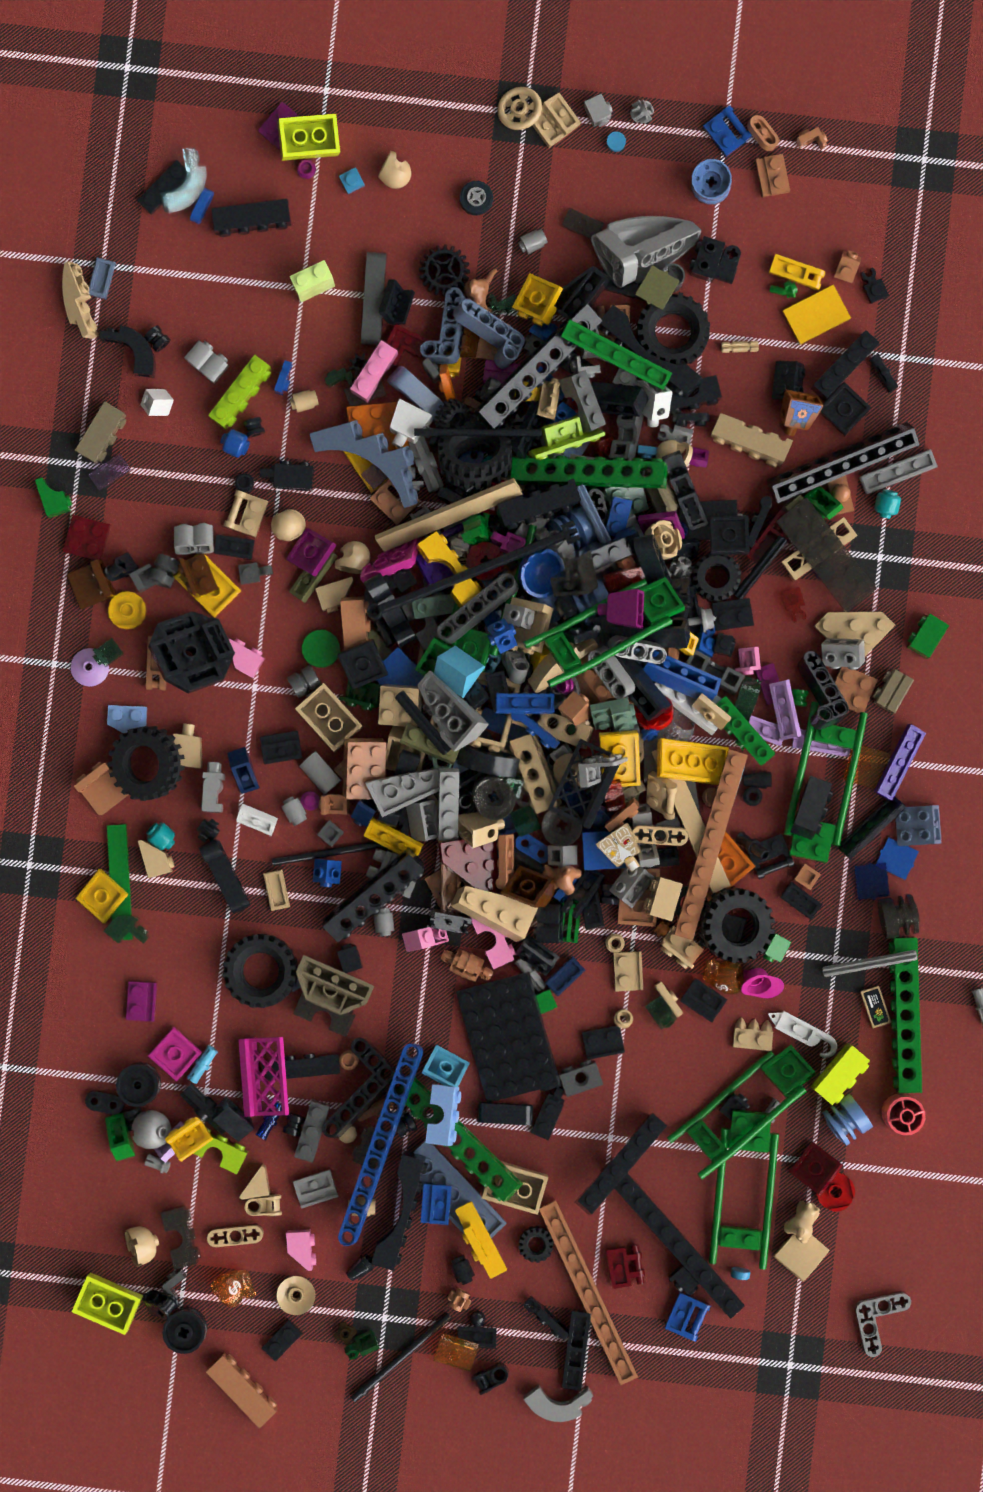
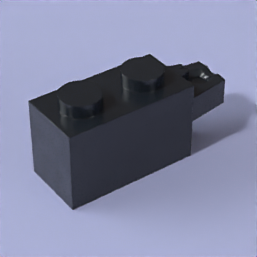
M280 461V464L275 463V465H271V469H260V477L269 478L270 483H273L275 489L313 492L314 467L310 466V463L299 462V465H291L290 461Z

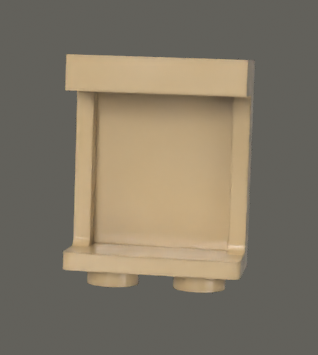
M512 597L511 605L526 607L535 611L534 622L530 630L514 627L517 633L514 637L518 645L510 650L517 651L518 648L523 649L522 652L531 655L534 652L542 653L545 641L527 649L523 641L548 631L554 608L545 604Z

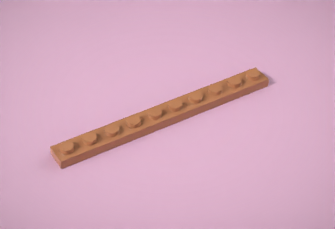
M728 750L674 935L690 940L694 938L748 755Z
M552 1201L540 1207L539 1211L587 1313L591 1314L590 1321L620 1385L638 1378L557 1201Z

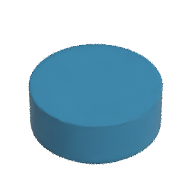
M612 132L609 134L607 147L611 151L619 152L625 147L626 138L622 133Z
M733 1267L731 1268V1277L738 1280H748L751 1271L746 1268Z

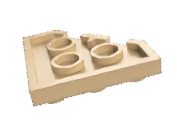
M828 612L814 627L826 639H864L866 656L895 624L883 612Z

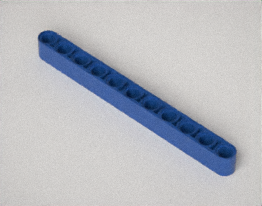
M407 1044L402 1050L338 1234V1240L343 1246L353 1245L359 1239L423 1055V1049L419 1044ZM411 1047L417 1050V1055L414 1058L408 1053ZM405 1065L409 1066L411 1070L408 1076H405L402 1072V1068ZM398 1084H402L404 1087L402 1094L396 1092ZM392 1102L398 1106L395 1113L391 1112L389 1108ZM384 1121L391 1123L389 1131L383 1128ZM379 1139H382L385 1143V1147L382 1150L377 1147ZM373 1157L378 1160L377 1168H373L370 1164V1160ZM365 1176H369L372 1179L371 1186L365 1185ZM360 1194L365 1197L364 1205L359 1204L357 1200ZM352 1213H356L359 1216L358 1223H354L351 1220ZM347 1231L353 1236L351 1242L345 1239Z

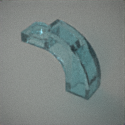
M183 148L186 177L181 186L171 191L161 192L164 212L171 213L189 207L198 199L203 191L206 182V166L198 165L200 158L195 148Z

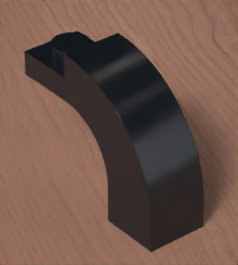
M120 325L119 333L116 329L106 328V331L100 330L99 338L101 341L124 344L133 350L135 355L133 373L135 376L155 378L156 360L154 353L146 339L139 332Z
M469 744L459 750L456 758L457 764L502 777H516L520 762L519 758L509 753H495L472 747Z

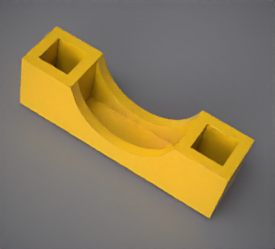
M437 531L417 544L416 548L427 563L439 562L445 564L451 569L453 574L468 569L465 565L462 566L459 563L457 553L453 549H449L446 545L448 544L447 539L443 534L439 535ZM470 578L455 584L450 595L459 608H461L480 593L482 589L477 581L473 582Z

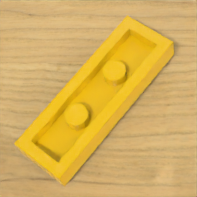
M375 818L371 819L364 834L365 837L399 855L409 847L419 856L424 845L400 831L379 822Z

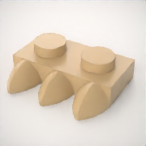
M738 1019L734 1027L732 1047L772 1051L773 1030L771 1023L766 1020L760 1030L756 1019H753L746 1029L744 1019Z

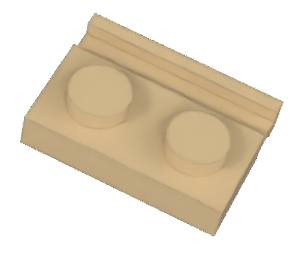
M641 951L613 953L615 991L643 990Z

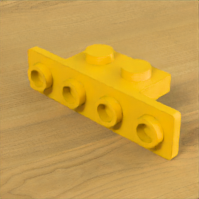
M470 1201L455 1209L463 1225L464 1233L462 1236L466 1244L470 1243L473 1248L471 1254L476 1262L480 1261L481 1265L483 1264L490 1278H494L507 1271V1267L473 1202Z

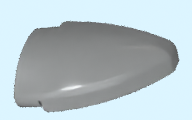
M641 216L608 224L607 229L592 235L591 242L603 269L612 278L614 284L621 288L634 281L638 284L643 282L652 265L662 270L665 265L676 261L698 242L701 229L695 223L688 220L664 216Z

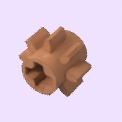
M457 1288L456 1292L451 1290L447 1297L450 1300L448 1305L459 1312L463 1308L467 1310L471 1304V1300L468 1299L470 1294L461 1288Z

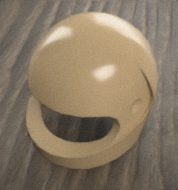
M390 151L379 172L378 178L389 188H402L411 178L410 165L406 160L399 162L396 159V152Z
M666 440L658 446L656 458L662 459L663 456L679 450L682 454L686 449L684 462L687 467L693 454V448L686 442L678 443L676 440Z
M285 510L275 514L271 522L273 534L278 539L284 541H292L298 538L306 527L303 515L296 510Z
M359 541L347 542L340 550L344 555L335 561V568L347 573L361 574L363 567L370 561L369 549Z

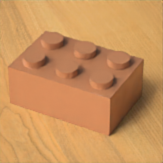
M344 738L343 796L346 800L373 799L365 782L385 778L386 741L383 738Z

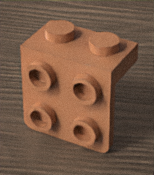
M99 762L91 768L93 772L89 775L83 774L76 780L77 784L74 787L84 795L98 815H103L129 794L123 795L121 793L123 788L121 786L115 787L114 783L117 780L115 777L110 778L109 773L113 772V769L108 766V763L104 762L102 764Z

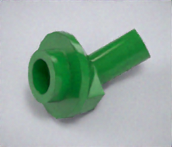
M790 280L783 284L784 288L775 285L770 287L771 293L786 295L787 298H795V293H798L795 282L791 283Z

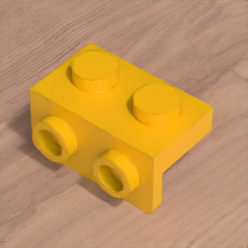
M198 1117L186 1120L182 1127L172 1130L165 1138V1141L170 1144L181 1162L213 1140L203 1121Z

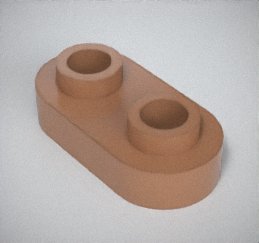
M759 115L753 116L748 121V131L761 148L766 151L774 150L779 144V137L768 122Z

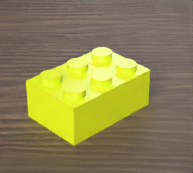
M336 114L279 118L277 124L282 161L332 157L340 154Z
M846 1043L810 1087L831 1105L834 1103L838 1104L844 1097L842 1093L847 1088H852L857 1080L855 1078L858 1074H863L868 1069L870 1060L854 1046Z
M90 1272L86 1277L72 1312L126 1335L143 1295Z

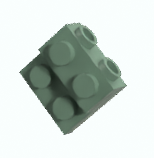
M602 487L605 503L607 502L608 514L613 496L633 501L629 515L649 509L643 488Z
M628 697L590 705L595 730H605L614 726L615 732L629 731L634 729V725L637 724L634 705L629 704Z

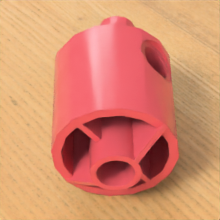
M904 1093L894 1094L888 1097L882 1104V1119L894 1132L901 1135H912L923 1127L926 1119L925 1110L922 1104L910 1095Z

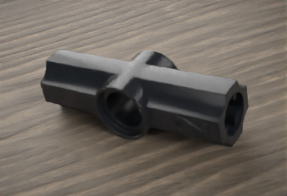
M191 1083L180 1096L194 1108V1112L202 1120L208 1122L222 1135L225 1130L212 1119V1116L215 1114L212 1110L218 1104L209 1096L206 1097Z

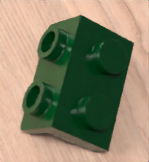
M348 680L346 695L339 696V700L345 701V705L356 707L358 704L361 705V709L372 711V708H379L380 687L382 684L370 682L352 689Z

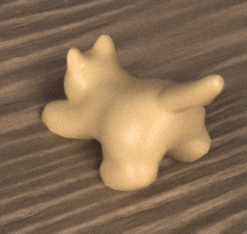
M799 1201L796 1215L784 1224V1231L787 1234H794L801 1243L808 1242L813 1232L812 1225L819 1217L820 1209L814 1203L805 1204L804 1201Z

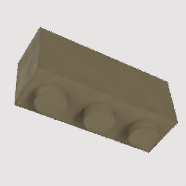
M104 401L75 451L95 464H98L99 461L102 462L107 455L106 449L109 445L112 446L117 438L115 434L118 429H122L126 424V414Z

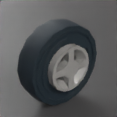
M471 181L461 189L459 195L460 204L468 214L474 216L482 215L492 207L493 192L486 183Z

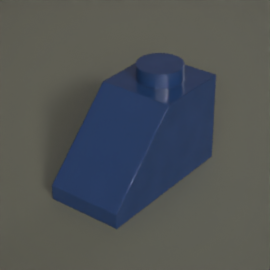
M246 747L228 752L230 767L241 794L259 789L260 787Z
M359 800L351 815L355 824L361 827L369 825L371 819L374 818L378 811L374 800Z

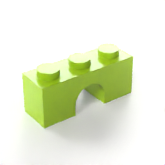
M211 1134L213 1140L193 1153L202 1158L208 1148L216 1147L223 1154L220 1167L238 1174L248 1151L240 1143L235 1142V1144L228 1142V1138L221 1134L217 1136Z

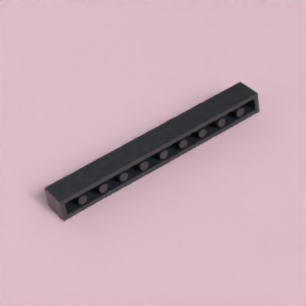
M627 1173L615 1187L616 1191L729 1318L734 1317L745 1307L742 1300Z

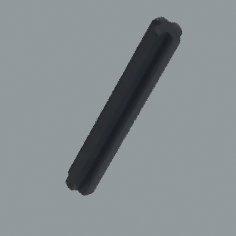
M779 535L734 592L737 598L743 599L786 545L787 540L783 536Z
M404 691L398 693L395 699L440 753L442 755L447 754L451 748L441 738L435 727Z

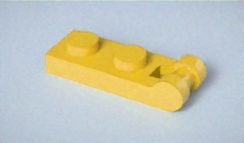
M775 254L769 274L819 291L821 287L820 281L821 278H824L825 271ZM809 273L814 275L813 281L807 279Z

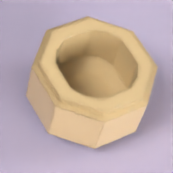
M351 1126L339 1139L346 1144L353 1142L357 1136L356 1128Z

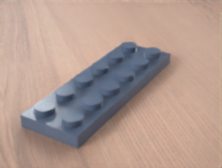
M424 1141L413 1152L426 1156L425 1163H428L426 1173L421 1174L419 1180L423 1181L422 1191L424 1183L452 1185L449 1219L462 1233H464L463 1225L455 1209L470 1201L473 1202L491 1238L507 1224L499 1213L485 1199H482L481 1194L433 1144H428Z

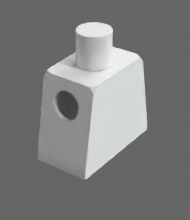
M645 380L638 381V386L643 387L649 399L642 414L648 418L647 425L649 427L659 426V419L669 416L672 391L666 386L662 390Z
M399 399L390 425L391 433L396 435L392 445L402 448L406 440L415 444L421 436H414V428H426V426H429L433 421L432 415Z

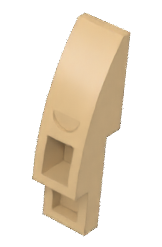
M67 261L64 263L62 288L70 324L78 325L83 338L94 339L99 336L96 330L97 325L92 320L90 308L85 302L91 298L89 287L84 281L81 267L77 263Z
M593 638L576 644L570 643L579 659L599 647ZM551 653L539 663L528 680L535 693H539L549 687L547 680L563 673Z

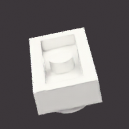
M242 804L236 822L272 836L278 818Z

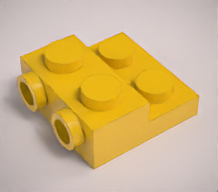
M529 273L512 308L518 311L517 315L527 320L530 317L533 318V323L541 327L543 323L549 326L557 310L554 305L563 288Z

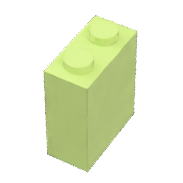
M325 260L290 276L300 302H304L335 287L332 274Z

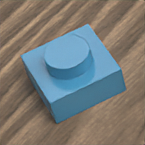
M356 167L339 176L347 194L365 186Z
M638 445L637 455L641 456V459L651 460L652 457L656 458L657 447Z

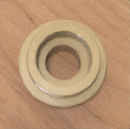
M611 934L606 939V948L612 953H618L624 948L625 941L621 935ZM612 940H618L619 944L617 947L611 945Z
M621 1009L615 1013L614 1022L619 1028L625 1029L631 1026L633 1016L628 1010ZM620 1017H625L626 1022H622Z

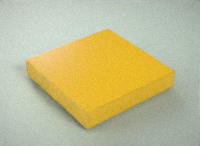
M98 869L77 895L76 899L102 923H106L128 896V893L102 869Z

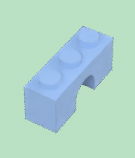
M432 1084L430 1104L440 1106L443 1109L444 1117L438 1124H427L425 1143L453 1146V1142L456 1141L457 1132L454 1130L455 1123L459 1119L457 1104L461 1101L459 1087Z

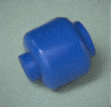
M234 429L230 430L228 434L224 433L220 441L223 444L222 450L236 458L245 455L250 445L247 435Z

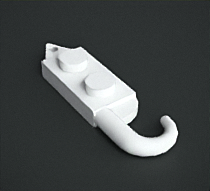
M785 1011L768 1013L775 1025L774 1028L808 1046H815L821 1039L831 1045L830 1052L820 1053L821 1057L829 1058L836 1053L837 1042L831 1035Z

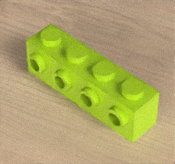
M254 355L208 415L210 419L225 430L228 427H232L237 420L236 416L239 412H243L248 406L247 402L251 396L254 397L258 393L261 383L263 381L266 382L270 377V371L272 370L270 365Z

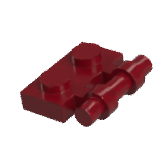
M638 1244L631 1245L632 1253L626 1254L625 1247L606 1249L612 1289L632 1286L630 1278L635 1277L637 1284L645 1283V1270L642 1269L641 1258L643 1257L642 1252L639 1251ZM633 1260L634 1271H629L628 1261Z

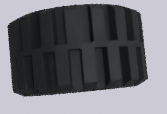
M711 553L703 556L696 563L691 577L693 580L692 584L696 587V593H699L701 598H706L711 602H720L732 596L738 589L741 581V571H739L738 563L734 562L735 559L728 557V555H711ZM712 566L721 567L727 574V582L721 588H713L705 580V573Z

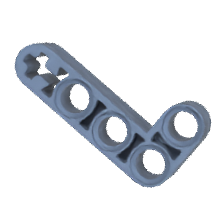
M453 287L446 292L440 340L426 341L420 347L422 356L425 360L429 358L432 363L454 364L460 358L459 346L462 344L464 326L457 322L455 318L451 319L454 310L466 299L459 288ZM455 332L452 337H448L450 333ZM434 350L432 354L428 355L429 351ZM453 350L450 355H446L448 351Z
M470 299L463 300L454 310L453 316L457 322L498 349L494 362L499 368L506 369L518 357L525 341L520 332Z
M398 366L386 381L394 389L403 393L419 409L431 414L433 422H435L434 416H437L435 412L436 410L439 411V406H443L444 403L403 366Z

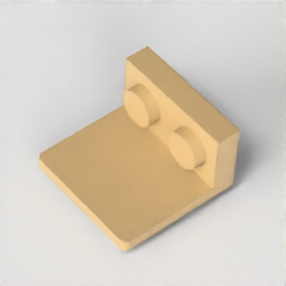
M673 925L659 943L663 946L661 950L670 957L672 955L678 958L676 962L685 969L687 967L692 969L694 967L693 963L704 949L693 940L674 935L676 927Z

